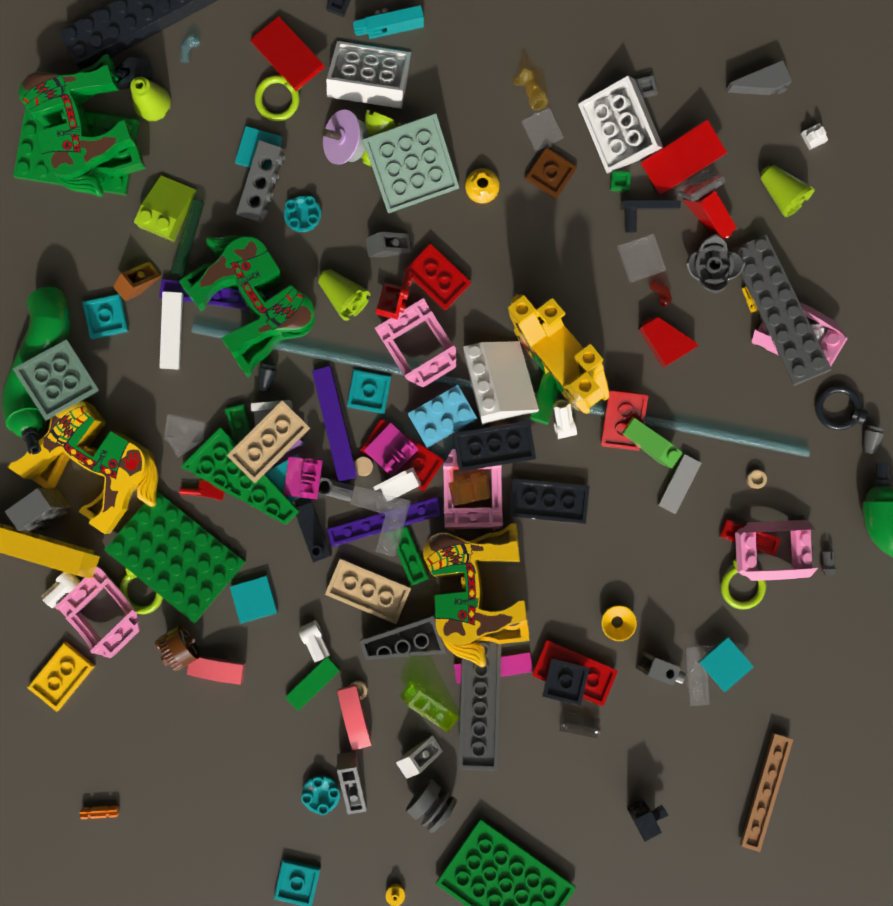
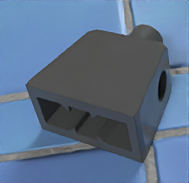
M644 650L642 651L636 669L649 677L670 685H674L675 682L681 684L684 682L686 673L680 671L679 666Z

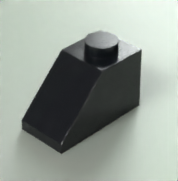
M128 57L115 68L119 78L116 81L119 90L131 88V82L137 77H144L148 80L153 79V69L151 68L150 60Z

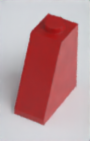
M697 188L683 199L684 203L711 236L717 234L723 239H727L737 229L715 190Z
M650 317L641 323L643 326L639 329V332L662 368L699 346L695 341L659 317L654 320Z

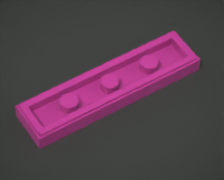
M530 652L501 656V677L533 672ZM462 663L454 664L456 682L460 684Z

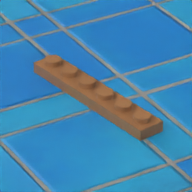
M772 732L740 840L742 847L758 852L761 851L793 743V739Z

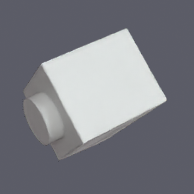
M432 735L404 754L396 764L407 779L420 774L443 750Z

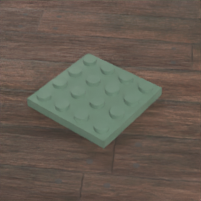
M436 113L363 138L388 213L459 189Z

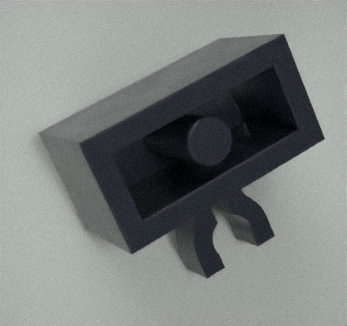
M645 801L635 802L630 806L631 808L627 809L644 842L662 833L656 821L669 816L663 805L651 811Z

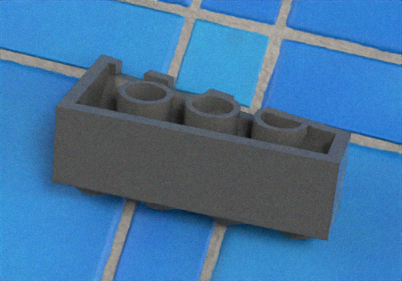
M434 614L361 638L359 641L365 660L446 654L442 638L436 629Z

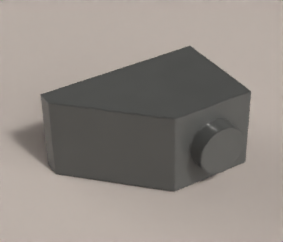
M379 232L366 238L368 257L383 258L411 253L409 234Z

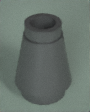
M867 426V430H864L863 452L876 453L884 436V428Z

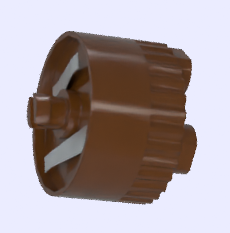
M178 625L155 640L156 647L163 655L161 656V661L166 667L170 665L175 672L200 658L196 637L194 635L191 636L182 625Z

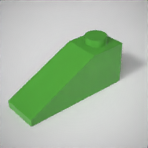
M633 417L622 431L624 436L654 460L671 469L682 455V452L673 444Z

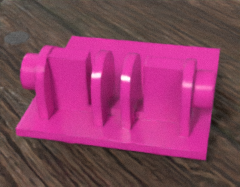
M390 423L364 451L393 477L414 455L418 448Z
M289 457L284 494L287 496L318 499L323 461Z

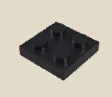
M551 657L542 697L581 706L590 668Z

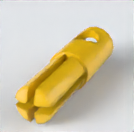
M743 287L742 291L750 312L757 311L747 287Z

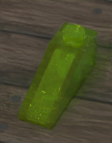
M412 680L399 695L409 708L447 733L460 718Z

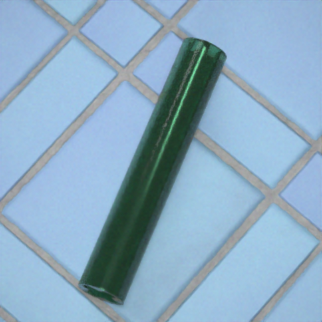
M191 200L170 271L172 274L184 276L204 203Z

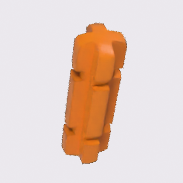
M117 805L110 807L98 806L91 809L90 807H83L80 809L81 819L107 818V816L117 817L119 815V806Z

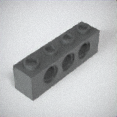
M259 140L236 215L260 224H262L263 220H266L268 215V209L266 208L274 195L272 189L274 183L277 184L280 176L278 170L285 161L284 150L281 147ZM272 161L271 168L264 169V163ZM261 179H266V185L259 188L258 182ZM260 197V204L253 206V199Z

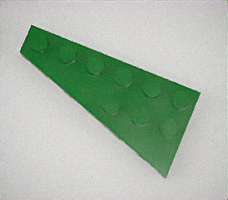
M220 427L181 466V468L210 482L213 486L233 497L248 503L253 508L259 509L284 525L288 524L300 512L266 473L254 483L227 456L238 443L223 427Z

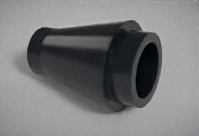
M261 362V366L258 367V390L269 392L277 372L276 365Z

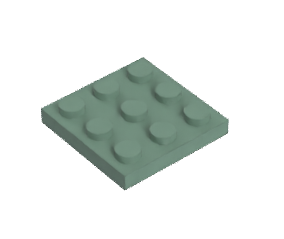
M67 340L13 368V371L45 420L52 418L99 391Z

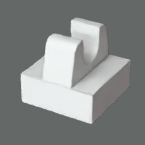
M820 123L801 133L809 150L828 141L826 131Z

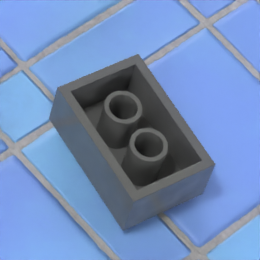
M37 488L7 509L5 513L18 531L27 530L28 532L40 529L43 531L52 525L51 521L55 518L60 519L64 517L71 506L59 489Z

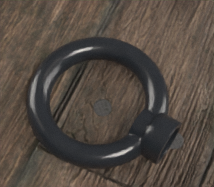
M834 385L823 390L815 404V411L819 421L825 427L836 431L849 429L856 423L862 425L868 414L867 410L862 409L859 395L853 389L843 385ZM844 393L852 399L854 410L848 421L835 423L825 416L823 404L831 394Z

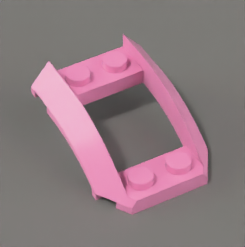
M424 298L406 308L404 313H400L398 320L390 318L375 327V330L405 378L421 387H425L456 367V348ZM426 321L444 349V352L412 371L395 344L394 339Z
M800 302L806 317L828 329L820 346L830 366H832L847 341V336L837 322ZM762 322L758 330L754 331L752 343L760 345L778 355Z
M452 449L446 462L443 463L444 523L446 529L454 531V529L493 528L494 531L503 527L501 465L481 468L491 469L492 508H454L453 470H459L456 449Z
M808 520L747 522L744 528H740L735 533L737 572L748 577L751 581L811 577L818 569L812 566L811 530L815 529ZM791 531L792 569L758 571L756 532Z
M98 566L96 567L93 579L85 577L55 606L82 636L91 649L90 652L92 654L95 653L112 658L140 631L136 610L117 585ZM105 588L122 608L126 616L101 640L80 611Z

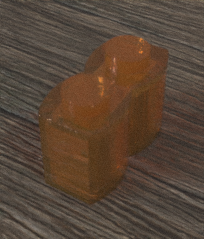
M480 472L469 475L470 479H465V476L453 478L454 482L448 483L453 506L492 498L487 475L481 476Z

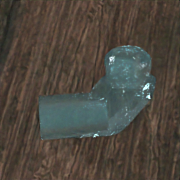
M190 35L181 44L180 62H190V49L199 46L200 40L198 37Z

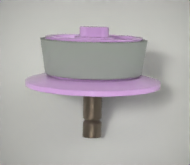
M349 110L336 112L328 121L326 128L322 130L323 149L327 159L331 163L339 165L347 161L355 162L364 154L366 148L363 138L368 137V130L365 123L358 120L353 112Z

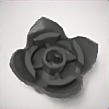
M717 234L705 239L699 250L690 254L686 262L689 274L705 290L712 293L723 291L727 287L728 281L736 278L746 264L738 253L728 251L727 243ZM711 262H713L714 266H717L714 270L709 266Z

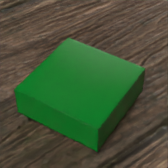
M612 170L610 191L629 192L631 172Z

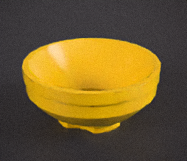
M485 168L472 171L465 183L467 195L477 203L492 201L499 192L498 177L493 171ZM480 178H485L488 180V186L480 188L477 185V181Z
M625 606L610 607L602 616V630L612 640H627L636 630V617ZM616 616L621 617L623 620L622 625L618 628L612 625V619Z

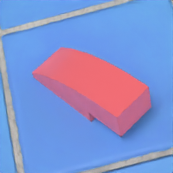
M200 656L199 659L188 665L187 675L241 685L244 680L246 663Z
M356 684L337 689L352 751L371 746V736Z

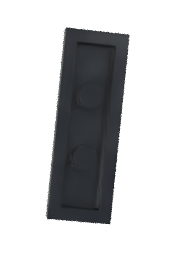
M627 200L620 202V210H626L625 233L637 232V210H678L681 208V200Z
M313 502L297 507L300 512L296 517L312 562L314 563L332 556Z

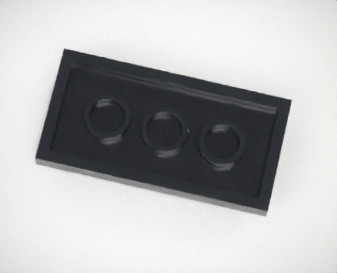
M530 421L453 433L459 472L536 460Z
M513 478L509 517L586 524L590 486Z

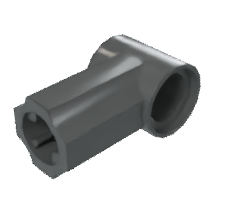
M321 478L318 493L351 502L355 486L329 478ZM323 481H327L330 484V489L327 492H323L320 488Z

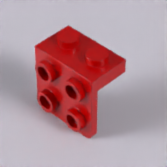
M407 267L402 287L388 283L383 284L375 314L398 320L399 314L404 313L406 302L403 299L407 300L410 288L406 287L411 286L413 275H410L411 268Z

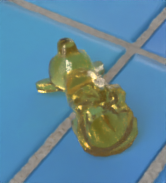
M523 69L518 78L513 79V83L517 86H525L529 97L528 103L532 110H541L548 104L546 93L541 91L539 85L533 81L536 77L535 71Z

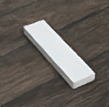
M162 292L161 369L180 370L183 293Z

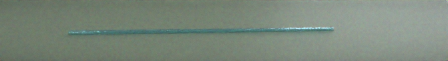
M193 324L191 330L194 334L219 339L232 332ZM282 341L273 349L404 376L396 364ZM444 374L433 381L451 386L458 385L461 388L473 390L470 379ZM556 397V401H559V400H565V401H567V400L564 399V398ZM593 405L589 408L590 414L605 416L606 407ZM571 406V410L578 411L573 406ZM645 415L644 425L807 458L810 455V448L648 415Z

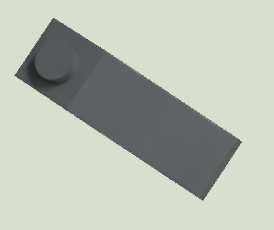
M780 61L730 82L726 91L727 93L758 95L776 93L778 95L787 90L792 80L784 62Z
M357 752L337 754V773L347 814L366 812L367 807Z

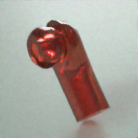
M653 280L649 289L659 293V304L667 307L672 302L669 288Z

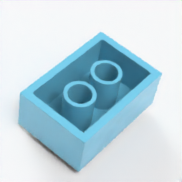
M458 385L408 413L409 418L427 448L477 420L476 415Z

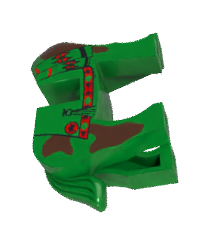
M108 54L103 55L94 65L84 68L73 75L33 72L23 80L18 92L19 98L25 107L44 126L64 121V124L37 132L45 166L54 173L57 180L64 187L75 192L88 193L98 197L104 195L100 177H120L146 169L141 150L135 145L131 128L125 120L119 121L107 133L93 137L88 117L81 105L96 94L119 90L116 83L119 78L114 62Z
M238 235L207 237V245L216 256L220 257L216 262L202 265L179 280V282L200 311L206 309L213 295L222 288L238 287L246 306L257 320L221 337V339L248 378L252 375L256 365L266 358L280 341L302 337L310 332L315 322L314 307L306 295L291 285L266 301L263 293L281 283L282 279L278 266L264 244L258 239Z

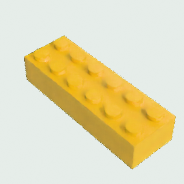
M0 523V553L93 579L100 556L93 555V550L32 532L18 531L15 527Z

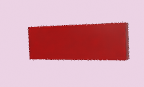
M725 519L719 537L736 543L735 533L740 528H744L745 525ZM756 532V550L775 557L781 539L764 532Z

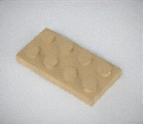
M282 400L227 456L256 483L310 427Z
M340 558L325 595L397 624L411 588Z

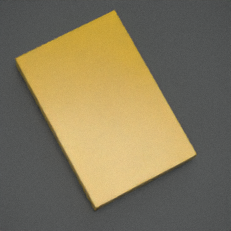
M64 642L27 688L57 712L96 665L68 642Z

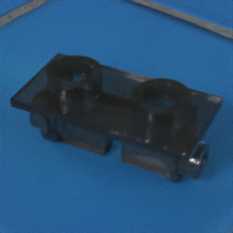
M563 712L559 731L597 738L601 732V719Z

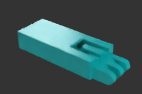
M421 5L354 21V33L356 36L368 34L369 39L423 28L424 17Z

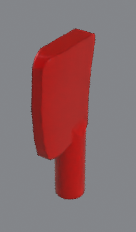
M204 479L199 481V488L180 487L179 491L180 495H194L223 501L225 494L223 490L213 486Z

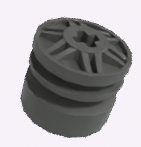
M432 778L428 779L416 792L405 811L415 820L424 815L421 825L423 827L428 825L427 830L430 833H434L447 821L457 803V799L454 796L448 799V791L438 796L441 786Z

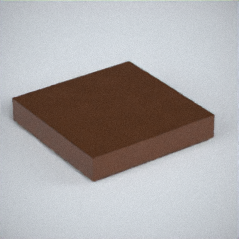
M545 147L525 177V180L557 200L577 170V166L548 147Z

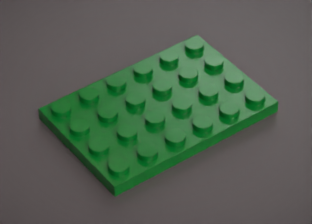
M25 107L13 174L15 178L62 185L43 162L37 132L64 124V121L44 126ZM85 112L93 137L107 133L119 121L125 120L131 128L136 145L140 124L138 120ZM131 173L120 177L99 178L103 192L127 196Z
M157 491L156 505L150 507L144 503L104 549L194 623L198 621L245 564L241 558Z
M482 818L478 820L436 881L437 886L465 906H564L576 889L573 883Z

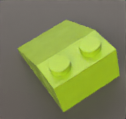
M161 175L141 204L134 223L141 229L175 242L197 190Z

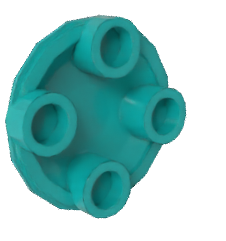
M298 196L286 202L284 219L292 230L308 232L319 224L321 209L312 196Z
M327 776L310 778L302 789V803L310 811L320 815H326L329 811H332L340 799V790L337 783Z

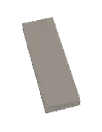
M683 454L658 506L676 514L702 463Z

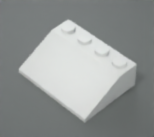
M337 41L327 76V97L402 109L411 52Z
M627 76L578 104L606 173L642 160L664 148L637 83L632 77Z
M520 341L481 342L463 347L482 425L539 411Z

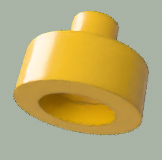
M400 884L390 885L386 890L387 902L392 906L402 904L405 899V889Z

